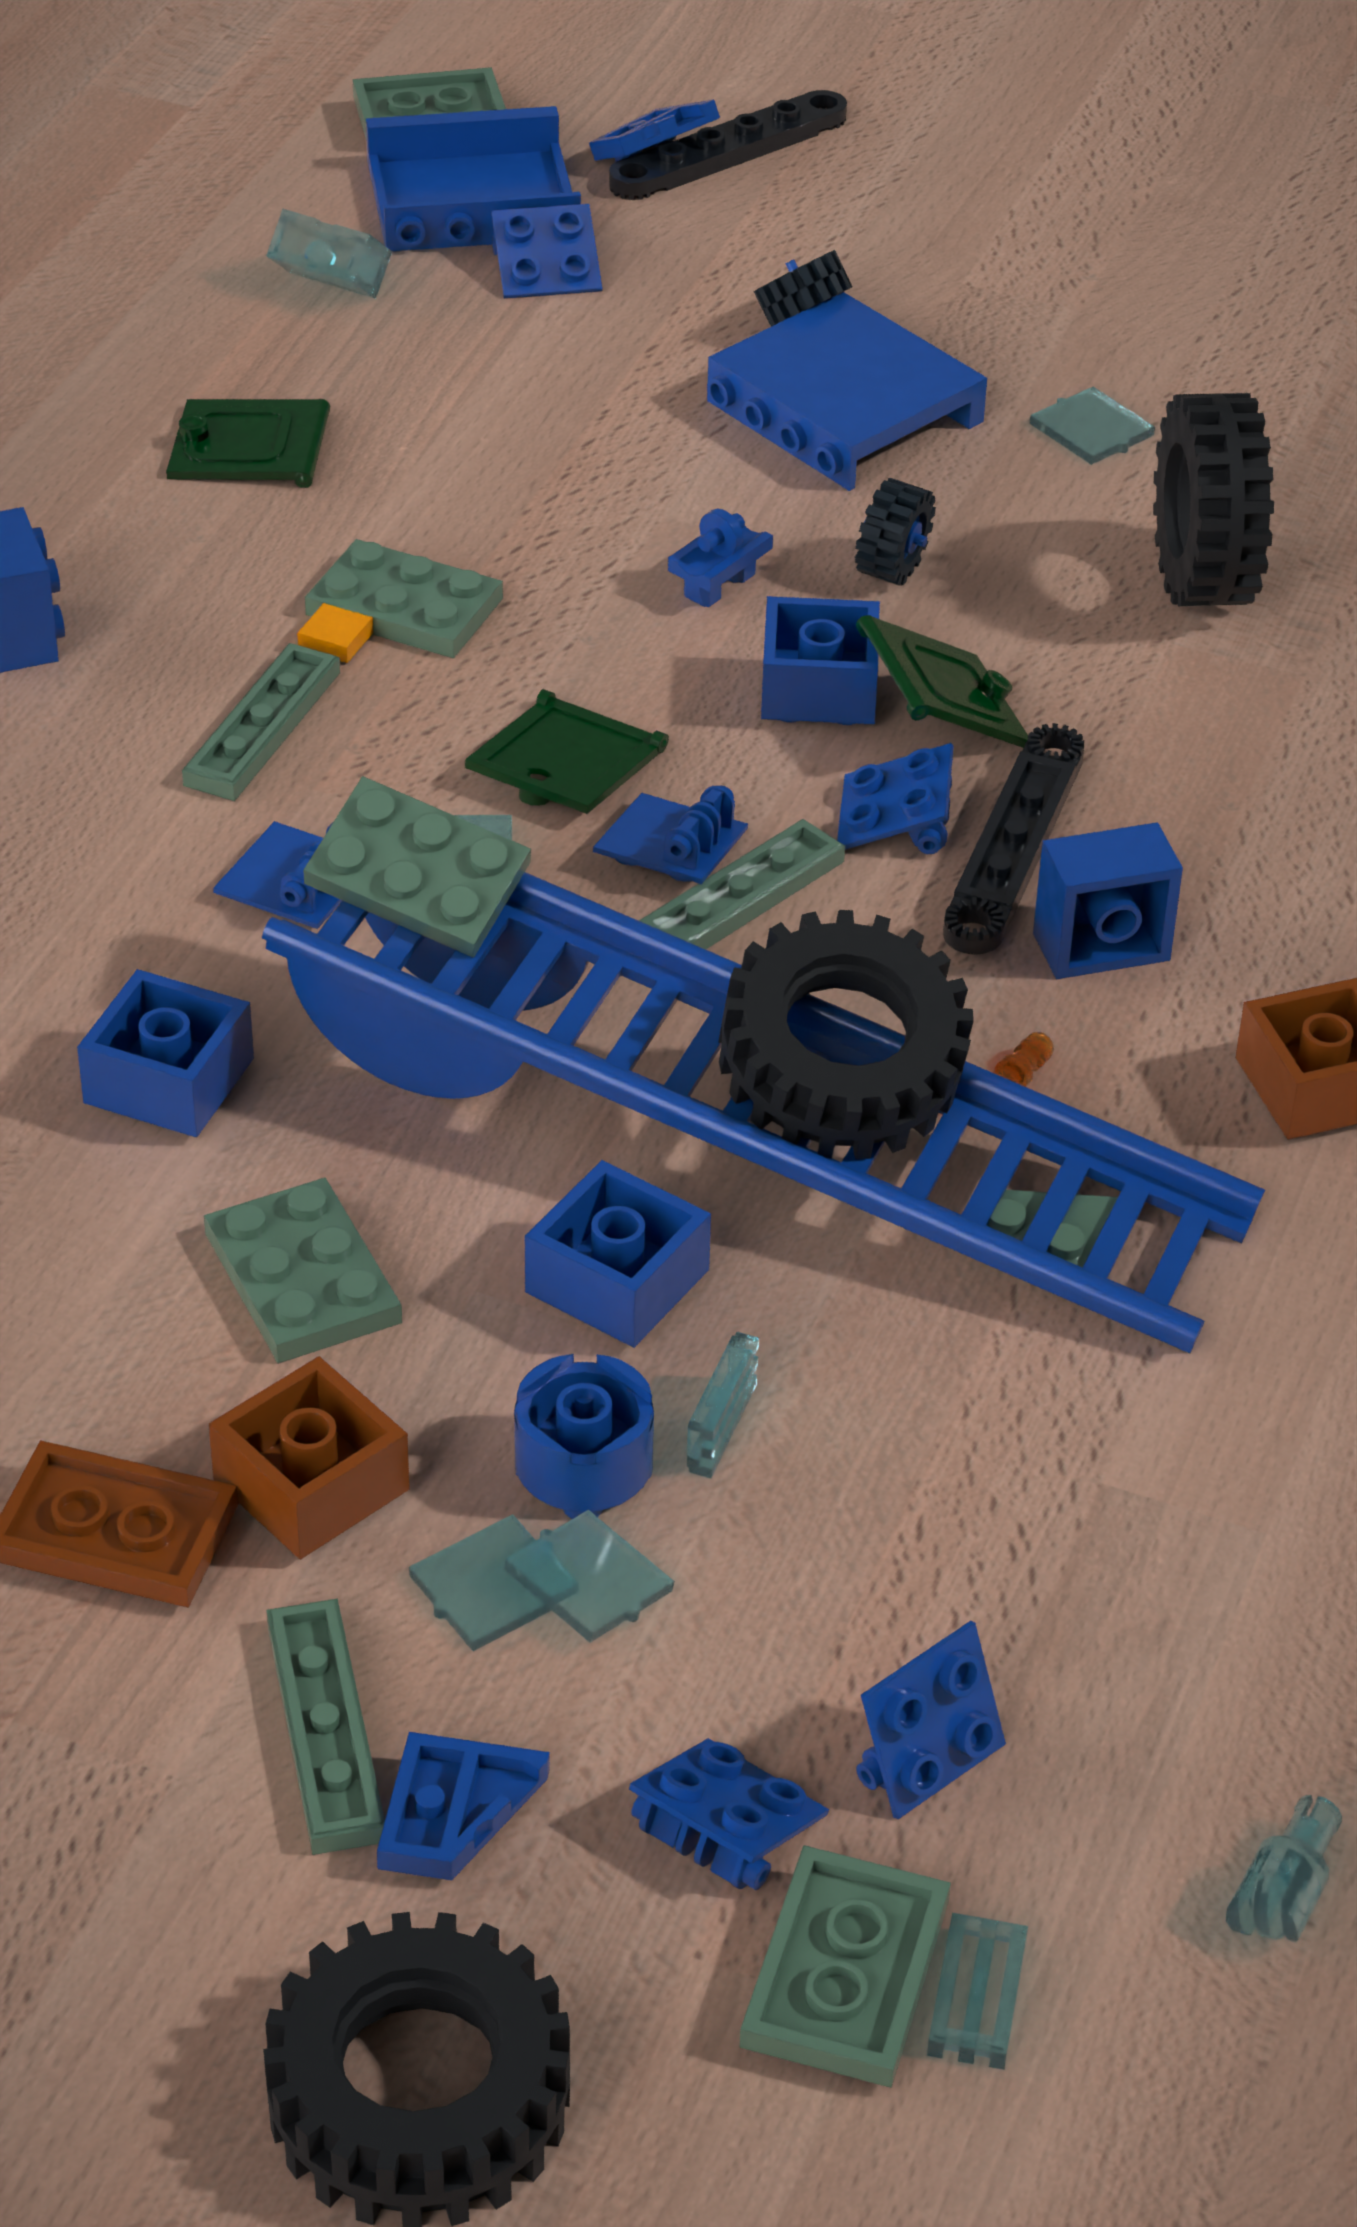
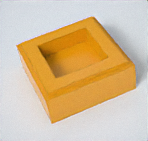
M323 603L298 631V645L337 656L341 662L348 663L373 634V617Z

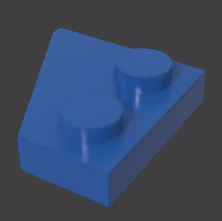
M714 99L659 108L589 142L595 161L614 158L617 162L641 153L642 149L649 146L657 147L665 141H673L677 138V135L720 118Z
M409 1732L377 1848V1868L385 1871L453 1880L547 1781L550 1771V1752Z

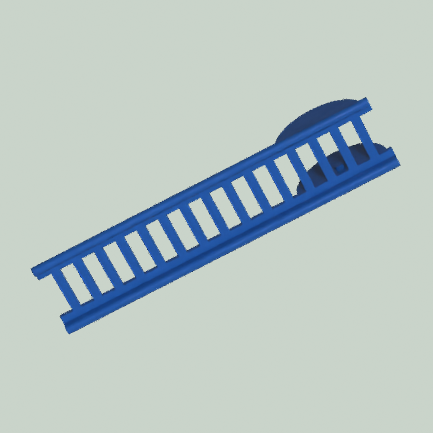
M526 872L523 874L474 958L343 900L317 934L284 919L279 920L275 917L269 919L262 934V939L266 940L265 949L287 958L288 969L296 994L303 1008L321 1033L355 1064L391 1085L425 1096L450 1099L469 1098L491 1092L502 1086L513 1077L522 1063L525 1062L1188 1353H1191L1205 1321L1170 1306L1169 1303L1205 1228L1242 1244L1265 1192L1263 1188L965 1061L952 1106L947 1114L939 1110L938 1113L943 1115L902 1188L867 1174L885 1141L874 1143L870 1159L856 1160L853 1146L850 1147L842 1162L818 1155V1152L808 1148L812 1140L801 1137L797 1145L782 1139V1136L766 1129L761 1130L750 1123L754 1104L751 1099L735 1104L731 1097L722 1111L690 1097L722 1046V1043H718L729 981L734 967L741 969V964ZM364 918H366L369 926L384 945L374 959L344 946ZM589 962L595 964L547 1034L516 1021L522 1011L541 1008L564 997L578 983ZM405 967L415 976H412L406 972L401 971L402 968ZM620 976L651 988L652 990L606 1059L574 1046ZM807 994L794 1002L787 1014V1023L791 1033L807 1050L831 1062L859 1066L884 1061L899 1052L905 1042L906 1035L811 994ZM679 1000L709 1013L666 1083L662 1085L632 1070ZM967 1126H970L1002 1141L962 1214H958L927 1199ZM1028 1151L1061 1165L1023 1240L1020 1241L987 1225ZM1088 1177L1121 1192L1083 1267H1080L1047 1251L1085 1178ZM1145 1203H1149L1181 1218L1144 1294L1114 1282L1108 1279Z

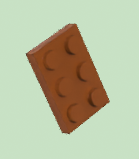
M40 1440L0 1514V1563L189 1608L239 1504L237 1485Z

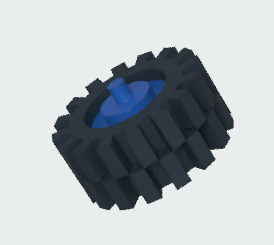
M833 250L800 267L797 266L794 259L785 263L789 271L787 274L758 288L754 293L770 326H773L853 286L836 251Z
M888 478V481L884 480L881 483L880 490H876L873 495V504H868L865 511L867 517L860 525L859 532H862V534L856 541L855 548L859 550L855 555L858 571L899 586L906 583L907 576H911L914 572V566H919L922 560L920 555L922 549L926 550L929 542L927 541V535L932 532L934 523L930 521L935 516L936 507H933L936 501L933 492L893 478Z

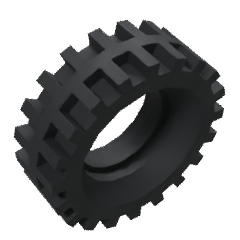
M1251 393L1176 394L1173 396V401H1168L1166 405L1167 417H1162L1161 419L1162 439L1157 441L1156 445L1158 468L1157 471H1154L1153 481L1156 485V502L1153 503V516H1157L1155 544L1156 547L1160 548L1158 565L1160 573H1165V592L1171 593L1170 601L1173 605L1178 604V607L1252 604L1255 601V593H1260L1263 587L1261 574H1267L1269 563L1266 551L1267 546L1272 545L1273 534L1269 529L1270 514H1274V500H1270V483L1274 480L1273 467H1269L1268 454L1271 449L1269 437H1264L1263 433L1266 422L1263 413H1258L1259 402L1256 398H1251Z
M839 910L836 923L821 924L816 911L802 914L799 930L792 933L780 922L769 928L766 949L753 941L744 951L742 968L734 967L731 974L718 1043H722L719 1057L721 1074L732 1073L729 1094L735 1104L749 1099L752 1100L754 1104L750 1121L762 1130L773 1121L784 1128L782 1139L797 1145L801 1137L818 1142L817 1154L825 1158L832 1159L835 1145L853 1146L855 1159L859 1160L870 1159L874 1143L882 1141L886 1142L892 1153L905 1149L911 1128L925 1137L934 1130L939 1110L946 1114L948 1113L953 1104L957 1086L961 1080L971 1043L969 1037L974 1018L973 1009L963 1008L968 991L963 978L950 981L946 979L951 960L942 950L928 957L921 951L924 935L914 929H911L904 938L888 932L891 919L876 915L873 926L854 923L853 910ZM833 988L863 992L885 1003L902 1021L906 1031L905 1042L899 1052L884 1061L859 1066L831 1062L807 1050L791 1033L787 1023L788 1011L794 1002L811 992Z
M410 1912L392 1914V1931L371 1935L364 1921L347 1927L348 1946L337 1953L322 1941L309 1951L311 1976L306 1979L291 1971L281 1984L283 2009L270 2008L265 2023L267 2048L263 2049L270 2126L275 2143L282 2141L285 2143L286 2165L297 2180L311 2171L315 2178L316 2198L330 2208L343 2194L354 2198L356 2220L374 2225L380 2209L401 2211L403 2227H422V2212L446 2209L450 2224L454 2226L469 2222L470 2201L485 2195L496 2210L512 2200L511 2177L518 2172L534 2182L543 2172L544 2146L546 2143L559 2146L564 2134V2108L570 2107V2026L568 2013H559V1988L553 1977L548 1975L535 1980L534 1954L523 1944L508 1955L499 1950V1929L483 1922L474 1937L458 1933L456 1915L438 1912L435 1928H412ZM428 2009L454 2014L480 2029L489 2041L492 2061L488 2075L474 2091L447 2106L410 2111L379 2105L356 2091L345 2076L343 2061L348 2045L364 2027L391 2013Z

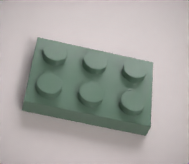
M492 67L353 79V97L365 138L366 118L506 109Z
M356 539L305 596L306 615L312 617L319 607L326 603L373 617L372 635L455 658L502 601L503 581L480 575L472 570H463L435 562L423 556H414L386 548L375 542H365Z
M362 776L304 868V884L474 958L531 862V848Z
M326 1177L204 1215L205 1234L278 1364L402 1323V1306Z
M803 1845L740 2029L739 2048L892 2088L949 1903L951 1882Z

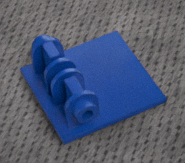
M590 204L491 211L494 229L492 248L494 256H498L504 299L599 292L603 290Z
M952 743L932 749L922 748L908 756L878 765H865L854 772L845 774L837 841L845 845V850L908 832L915 846L924 854H935L943 848L948 836L944 825L948 822L950 813L949 794L952 787L951 771L954 749Z
M726 786L708 787L702 793L700 802L694 803L691 807L641 793L593 846V852L614 858L617 862L624 865H638L668 874L671 878L678 881L702 884L746 832L748 823L734 820V795Z
M275 821L213 888V893L316 929L323 924L342 902V900L304 884L303 870L323 838ZM333 822L328 826L326 833L328 832Z
M971 1620L861 1694L874 1747L872 1746L863 1752V1762L857 1765L856 1772L860 1781L868 1789L875 1790L880 1786L886 1790L893 1817L896 1819L906 1815L1006 1744L976 1623Z
M709 1738L633 1781L629 1786L630 1791L639 1795L634 1802L631 1814L640 1820V1830L651 1834L672 1848L675 1847L676 1851L683 1856L689 1855L696 1848L694 1853V1862L705 1867L712 1862L710 1871L727 1880L738 1889L749 1886L754 1890H758L765 1883L771 1871V1864L765 1861L763 1856L823 1819L829 1812L828 1808L806 1796L805 1791L796 1783L783 1778H775L745 1760L744 1755L735 1747L721 1742H714Z

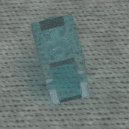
M282 209L266 256L289 273L376 299L392 251L370 234L337 224H327L316 218Z

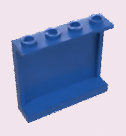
M556 106L366 118L367 162L386 252L492 245L494 229L491 211L581 204L580 192H572L559 144V114Z
M845 292L708 357V402L848 491L855 489L857 460L945 415L968 429L984 422L987 377Z

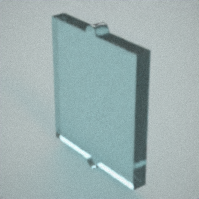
M1095 387L1088 388L1066 399L1058 398L1056 404L1030 415V424L1091 465L1118 452H1128V447L1154 436L1155 426Z
M589 1510L553 1531L549 1529L542 1530L537 1541L505 1559L504 1570L590 1643L626 1620L636 1622L639 1619L640 1611L673 1591L675 1582Z
M513 1514L409 1567V1576L433 1603L434 1616L438 1619L445 1618L472 1651L577 1598V1587L552 1559L551 1547L547 1545L540 1546Z

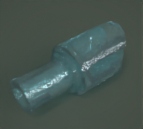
M1312 1795L1301 1797L1294 1807V1813L1283 1835L1271 1836L1263 1840L1227 1907L1226 1922L1233 1931L1244 1935H1251L1254 1928H1256L1258 1935L1263 1938L1278 1940L1286 1936L1291 1942L1296 1943L1299 1940L1329 1880V1868L1323 1855L1334 1834L1342 1824V1815L1333 1802L1318 1796L1308 1817L1307 1813L1313 1803Z

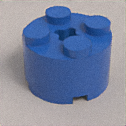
M574 1354L557 1356L539 1364L523 1378L517 1391V1401L514 1410L515 1471L523 1486L534 1497L550 1506L563 1509L566 1516L573 1520L589 1521L600 1516L603 1510L626 1502L644 1487L653 1471L654 1407L650 1386L641 1373L622 1360L611 1356L597 1354V1363L574 1362Z

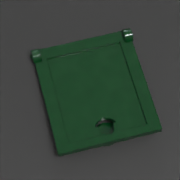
M187 399L182 418L179 420V429L166 470L167 479L294 480L298 487L308 488L313 482L331 406L325 399ZM203 433L208 435L207 439L199 442L198 435Z
M871 615L862 616L857 620L856 628L862 637L869 638L906 698L908 702L906 710L913 720L919 721L930 715L1024 748L1028 740V734L1005 700L1012 691L1011 683L1000 673L994 670L987 671L976 654L877 619Z
M542 689L537 696L534 706L465 759V768L519 788V799L526 804L540 806L545 805L551 800L588 814L658 754L664 752L668 745L669 736L657 730L654 733H650L557 699L555 693ZM530 774H539L547 778L541 781L531 778Z

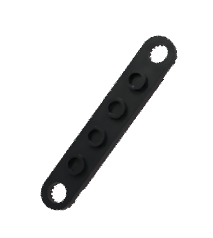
M828 90L811 91L789 100L777 101L772 106L753 113L740 114L733 120L714 127L702 128L697 133L675 141H665L658 147L613 163L609 168L610 191L614 192L615 196L620 195L622 199L629 196V200H634V196H637L638 200H641L643 195L648 198L650 194L654 195L656 190L663 188L668 191L818 136L821 130L826 128L833 130V126L839 128L840 124L844 125L847 113V100L837 92Z
M1052 723V728H1049L1047 724H1043L1041 729L1036 727L1033 729V732L1028 734V740L1016 759L954 891V897L946 909L943 937L951 948L962 953L978 955L989 953L998 948L1002 943L1041 857L1042 840L1049 839L1082 766L1085 740H1083L1082 734L1077 735L1076 729L1073 728L1069 731V726L1063 725L1061 729L1058 728V724ZM1055 748L1063 751H1061V756H1059L1057 751H1055L1054 756H1051V751L1048 750L1045 753V749ZM963 924H981L986 927V930L982 927L980 932L977 933V928H973V932H969L970 927L966 926L963 930Z

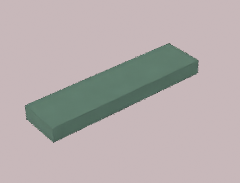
M289 643L182 769L183 786L235 801L340 674L339 657Z
M801 819L711 875L702 884L698 883L639 921L703 949H708L842 864L845 859V845L806 820Z
M338 1598L266 1610L268 1631L312 1855L379 1844L385 1819Z

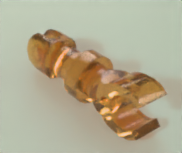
M1031 1033L1014 1049V1054H1007L1002 1057L992 1073L1027 1087L1033 1079V1072L1041 1068L1051 1058L1054 1052L1052 1040L1045 1033Z

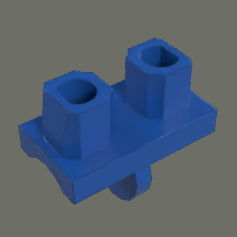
M719 508L709 511L701 518L699 525L701 535L668 557V571L684 579V596L704 607H710L721 599V586L727 580L733 583H744L754 576L756 560L773 549L772 534L766 531L760 533L751 531L745 526V521L740 514L735 513L731 515L726 510Z

